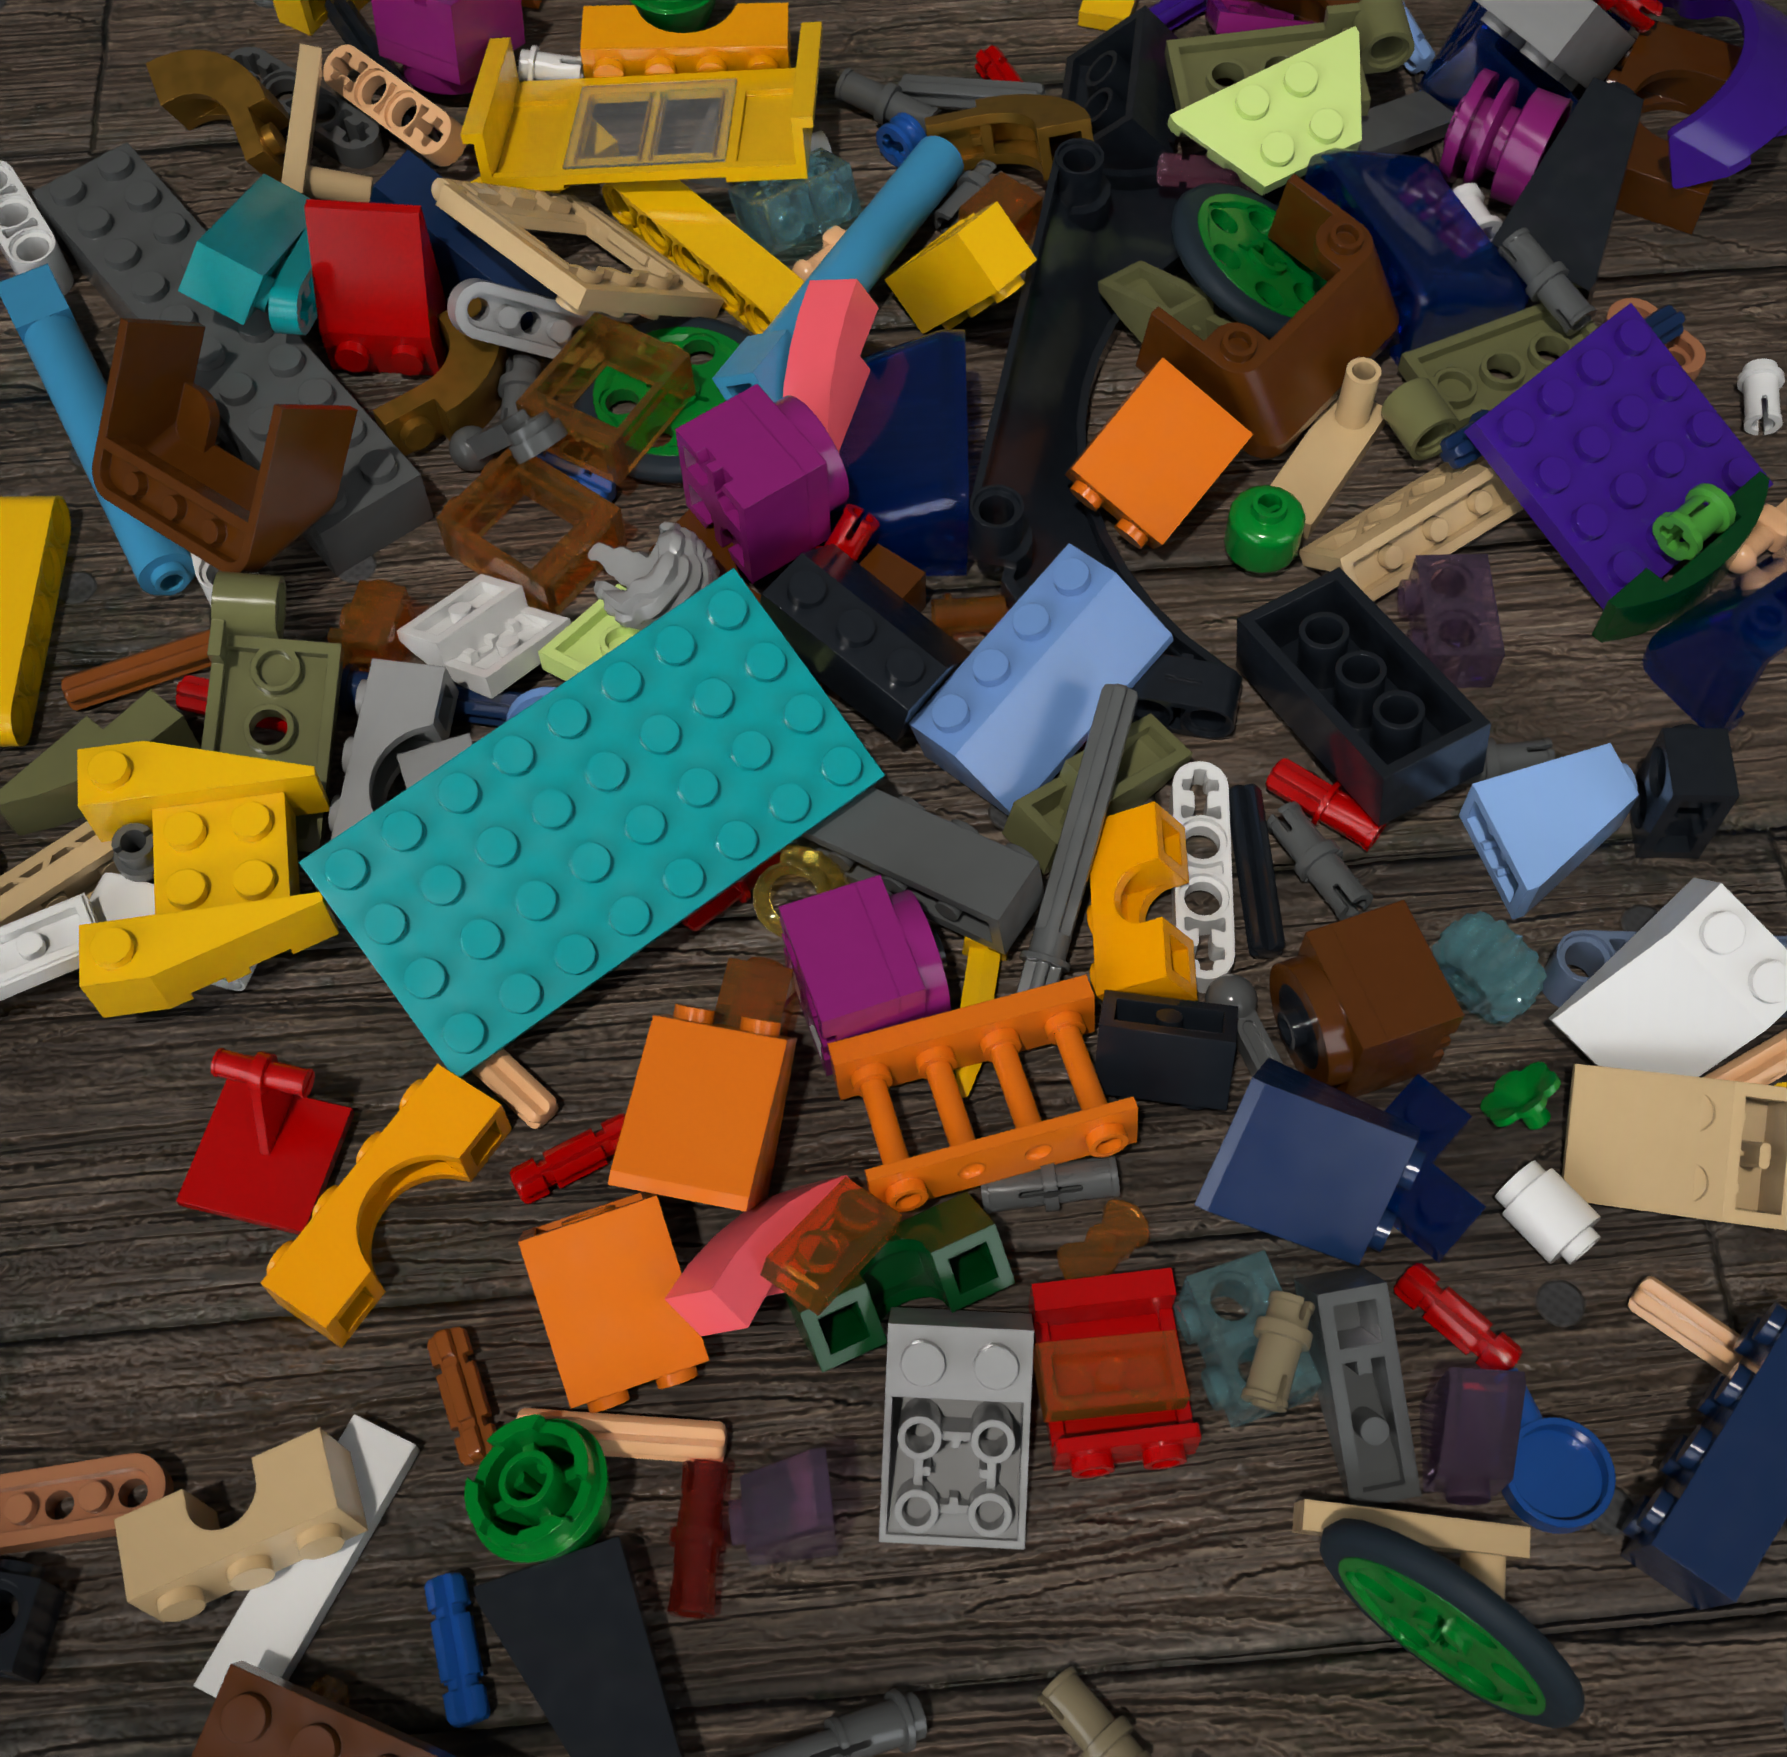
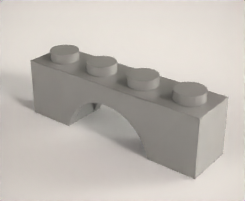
M372 658L368 679H362L356 691L355 707L359 718L355 736L348 737L343 748L342 767L346 775L341 795L333 797L329 808L328 822L332 832L331 840L386 803L389 789L401 772L397 754L449 739L459 690L446 667Z

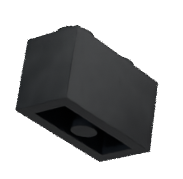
M1105 990L1095 1060V1071L1104 1094L1112 1095L1120 1100L1134 1096L1135 1100L1144 1099L1174 1103L1194 1110L1204 1108L1227 1110L1237 1043L1238 1006Z

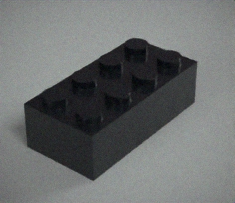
M1340 567L1237 618V669L1378 826L1395 819L1484 771L1491 722Z

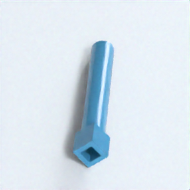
M926 136L921 139L762 334L750 335L743 340L712 378L726 401L755 384H758L773 402L783 398L789 349L798 313L809 281L858 279L867 293H869L961 177L964 170L963 159L951 142L939 136Z
M45 264L1 281L0 297L28 351L141 589L152 595L168 596L181 592L196 575L191 553L105 500L95 487L92 476V463L107 383L49 265Z

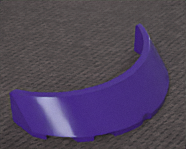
M1659 0L1663 7L1673 8L1680 16L1687 19L1697 20L1717 16L1729 17L1740 26L1744 37V44L1732 74L1717 93L1703 106L1671 127L1667 132L1670 179L1673 188L1680 189L1729 177L1751 164V154L1773 138L1787 135V16L1763 0Z

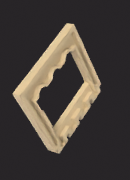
M437 178L432 183L431 192L439 208L557 295L555 299L557 304L569 312L587 316L589 311H597L616 318H623L625 313L638 314L651 320H658L660 315L716 319L724 302V298L590 202L581 201L574 195L517 187L508 188L501 185L471 183L469 181ZM525 229L586 235L633 270L631 274H627L612 267L597 266L596 271H592L577 264H569Z

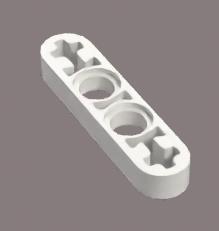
M1195 761L1181 766L1174 775L1169 798V814L1185 827L1186 839L1197 835L1205 836L1215 843L1218 852L1207 859L1195 858L1187 853L1189 883L1171 888L1172 924L1193 940L1194 957L1199 944V935L1210 934L1208 957L1211 961H1214L1212 970H1201L1199 961L1195 959L1197 992L1206 993L1208 986L1213 980L1222 975L1231 974L1235 959L1229 785L1225 774L1220 768L1211 763ZM1191 785L1203 786V792L1207 795L1203 815L1193 816L1195 795L1193 791H1190ZM1193 891H1206L1216 897L1220 908L1211 915H1199L1187 907L1185 897Z

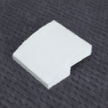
M480 574L399 628L396 632L399 641L426 664L446 667L454 682L473 692L493 699L541 664L538 651L570 625L571 620L564 616L528 606L522 585Z

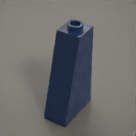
M407 150L373 185L370 203L421 205L442 287L448 295L451 294L452 290L460 282L471 278H478L556 299L557 295L436 205L437 201L432 195L431 187L435 179L443 177L410 150ZM531 311L526 312L521 318L520 325L522 330H527L533 323Z

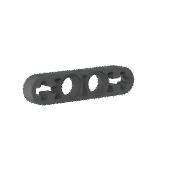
M244 47L228 55V57L243 65L259 81L258 74L260 73L261 83L274 96L283 92L294 91L296 70L266 51L257 47ZM320 86L316 116L331 114L334 117L324 123H315L313 145L350 168L363 169L378 163L385 151L378 124L371 117ZM293 97L286 100H279L285 108V110L287 111L289 117L291 114Z

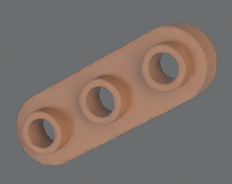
M140 1453L122 1454L0 1474V1555L116 1536L114 1519L174 1493L172 1478L162 1465L151 1457ZM140 1485H147L148 1493L144 1502L137 1507L129 1508L127 1501L130 1492ZM67 1497H73L74 1507L71 1513L63 1519L56 1520L55 1509L59 1502Z

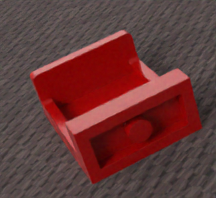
M1172 1267L1031 1284L1028 1307L1029 1314H1032L1034 1347L1053 1471L1071 1469L1072 1477L1094 1478L1114 1472V1464L1143 1460L1145 1469L1159 1470L1180 1466L1187 1462L1186 1455L1195 1454L1202 1435L1199 1423L1193 1422L1173 1314L1172 1307L1177 1294Z

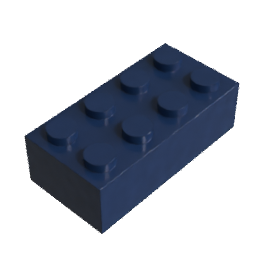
M1777 1301L1768 1309L1763 1317L1756 1314L1745 1327L1733 1348L1734 1351L1743 1356L1742 1360L1731 1369L1727 1376L1720 1373L1709 1385L1696 1408L1699 1412L1706 1415L1705 1419L1694 1429L1689 1437L1682 1433L1677 1438L1659 1467L1661 1472L1669 1476L1666 1482L1651 1498L1644 1494L1639 1499L1621 1528V1532L1629 1536L1630 1540L1620 1556L1698 1610L1736 1603L1787 1518V1305L1783 1306Z

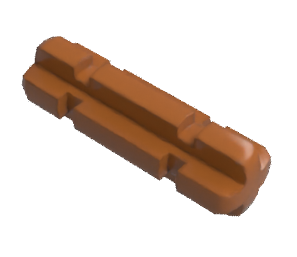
M461 1326L445 1328L434 1333V1336L428 1340L427 1348L433 1367L435 1369L441 1368L442 1374L437 1375L436 1379L452 1431H459L460 1437L454 1439L460 1462L465 1467L480 1465L481 1461L493 1447L487 1440L497 1429L495 1424H487L486 1418L493 1415L476 1361L468 1360V1356L474 1354L468 1332Z

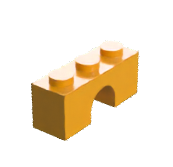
M1155 801L1106 816L1089 874L1091 905L1087 908V922L1093 935L1094 962L1091 964L1089 971L1093 990L1102 1001L1105 990L1196 1001L1198 998L1193 940L1163 916L1146 921L1150 905L1161 893L1189 883L1185 827Z

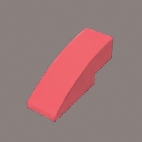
M858 279L810 280L798 313L789 349L783 397L788 395L794 396L806 404L821 421L839 452L871 371L860 355L879 307Z
M847 1175L801 1185L771 1196L747 1212H743L718 1232L694 1257L665 1297V1300L700 1336L748 1328L766 1296L798 1290L849 1196L854 1182Z

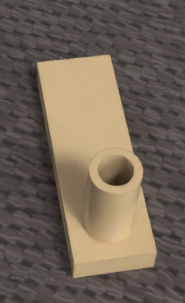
M300 44L281 183L311 199L369 202L372 193L373 177L310 166L322 78V48Z
M1359 357L1348 363L1340 395L1315 420L1270 485L1281 487L1292 493L1302 504L1306 517L1302 537L1307 540L1386 424V420L1381 414L1382 405L1374 402L1381 377V367L1370 358Z
M1303 1499L1294 1503L1292 1533L1322 1536L1325 1527L1342 1518L1364 1520L1396 1531L1427 1546L1433 1551L1460 1554V1567L1486 1584L1504 1600L1506 1560L1530 1558L1531 1527Z

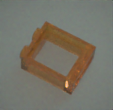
M594 312L516 401L517 411L525 409L529 417L532 418L547 410L552 419L559 417L568 434L545 451L620 485L696 393L690 354L683 351L676 344L662 342L636 330L632 325L624 321H615ZM606 366L652 386L618 428L572 407Z
M509 447L498 458L489 461L483 468L480 476L459 496L451 498L444 506L442 512L436 517L447 554L478 574L522 585L528 606L557 615L604 569L599 561H590L588 558V553L592 546L598 542L610 545L613 548L627 545L621 508L537 456L518 464ZM523 495H526L574 526L532 569L481 538Z

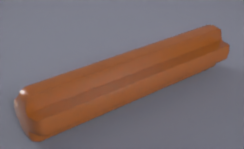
M210 629L65 676L61 680L64 697L72 710L79 711L211 667V661L207 656Z

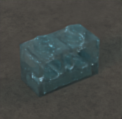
M821 147L810 152L808 179L745 181L728 189L739 228L772 255L827 231L835 225H840L853 219L862 212L850 163Z
M1265 1250L1186 1276L1179 1295L1180 1302L1174 1304L1176 1320L1183 1338L1189 1345L1197 1342L1207 1368L1201 1370V1378L1208 1400L1215 1411L1225 1410L1232 1428L1278 1413L1252 1405V1402H1245L1240 1397L1246 1382L1239 1373L1238 1365L1253 1360L1259 1339L1253 1334L1257 1317L1265 1316L1269 1304V1293L1271 1291H1282ZM1217 1297L1232 1298L1244 1309L1245 1318L1238 1321L1225 1320L1215 1313L1210 1301ZM1309 1351L1301 1352L1288 1398V1409L1310 1402L1322 1383Z

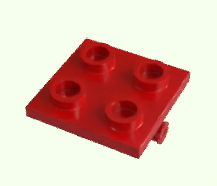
M221 1047L213 1056L211 1074L214 1077L227 1078L176 1202L182 1207L299 1235L312 1219L313 1208L320 1196L325 1192L355 1112L350 1107L307 1098L312 1090L315 1073L311 1068L306 1069L278 1062L277 1055L260 1051L255 1056L225 1050V1048Z

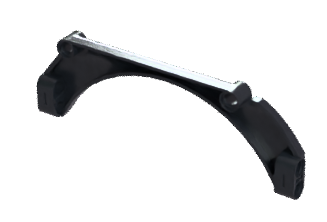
M1073 138L1061 143L1055 151L1031 250L1037 261L1026 270L1025 284L1022 287L970 501L969 548L973 556L981 562L1005 567L1001 581V595L1010 608L1069 543L1116 572L1172 633L1174 639L1132 688L1137 691L1139 697L1132 723L1151 713L1171 733L1206 739L1224 738L1235 729L1243 677L1236 670L1227 666L1187 636L1153 602L1125 564L1107 531L1100 510H1091L1070 492L1069 488L1073 485V482L1065 474L1086 448L1087 412L1098 373L1113 343L1126 326L1099 292L1098 281L1140 260L1174 276L1185 268L1175 248L1171 231L1174 206L1183 193L1201 184L1222 183L1243 188L1257 195L1259 194L1241 182L1239 176L1234 171L1223 169L1207 158L1208 150L1150 168L1131 170L1103 169L1104 152L1101 147L1085 138ZM1327 165L1300 178L1322 194ZM1286 184L1261 197L1279 206Z

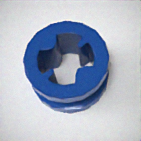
M899 112L890 119L889 123L884 124L877 130L876 140L883 156L892 165L899 167L920 140L927 135L923 127L913 116Z

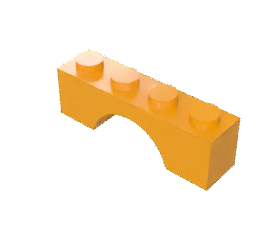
M737 3L730 15L722 22L709 29L693 33H674L656 28L642 18L635 5L583 6L580 52L585 78L791 68L788 3Z
M437 1063L425 1079L416 1080L406 1090L399 1104V1112L382 1132L377 1131L373 1133L363 1143L356 1157V1165L340 1185L331 1186L320 1196L313 1208L312 1219L295 1240L285 1242L274 1253L267 1266V1275L260 1282L261 1285L278 1305L342 1348L386 1292L376 1275L371 1250L374 1231L382 1214L398 1196L421 1183L439 1179L472 1182L512 1131L502 1104Z

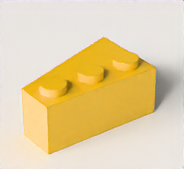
M998 201L982 208L977 213H972L965 219H960L884 280L922 334L942 324L946 331H949L968 316L971 318L976 316L992 303H999L1025 284L1020 274L1037 261V258Z

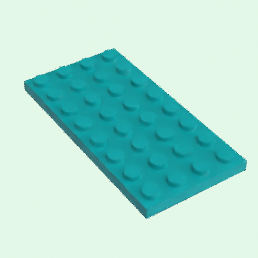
M733 568L302 859L299 864L447 1069L459 1078H462L878 783L885 774L743 579Z

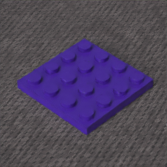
M1632 303L1620 310L1464 431L1603 610L1608 600L1646 568L1661 578L1680 562V560L1668 556L1659 547L1657 539L1653 535V523L1662 513L1674 512L1685 503L1688 492L1701 483L1712 484L1730 497L1759 471L1765 474ZM1770 479L1768 488H1770L1773 485ZM1704 502L1703 505L1706 507L1709 503ZM1683 537L1679 540L1680 542H1685Z

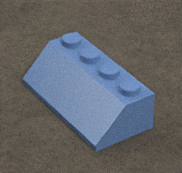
M1069 543L909 722V725L925 757L1009 816L1014 801L1052 781L1062 769L1065 760L1073 757L1087 741L1103 686L1105 684L1117 683L1132 689L1174 641L1173 635L1116 572Z

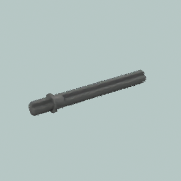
M1117 683L1105 684L1101 689L1028 950L1020 952L1019 959L1024 961V966L1016 993L1060 982L1062 972L1068 973L1070 971L1071 964L1066 962L1067 953L1139 698L1137 691L1125 685Z

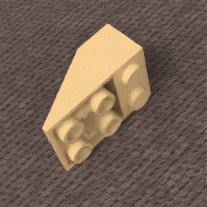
M1573 1064L1562 1178L1587 1203L1787 1230V1087Z

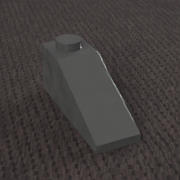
M1362 1266L1294 1279L1296 1294L1305 1298L1304 1301H1311L1316 1306L1307 1329L1313 1334L1307 1356L1347 1504L1366 1507L1422 1496L1387 1282Z

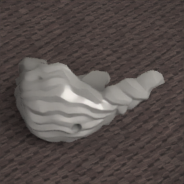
M663 522L659 526L660 535L658 536V541L650 555L643 551L633 552L626 546L613 548L600 542L594 544L588 553L590 561H599L609 575L614 576L621 585L627 586V590H620L607 581H596L594 592L598 599L604 601L606 613L614 616L615 621L624 627L642 630L718 579L720 570L716 565V558L693 531L681 527L678 523Z

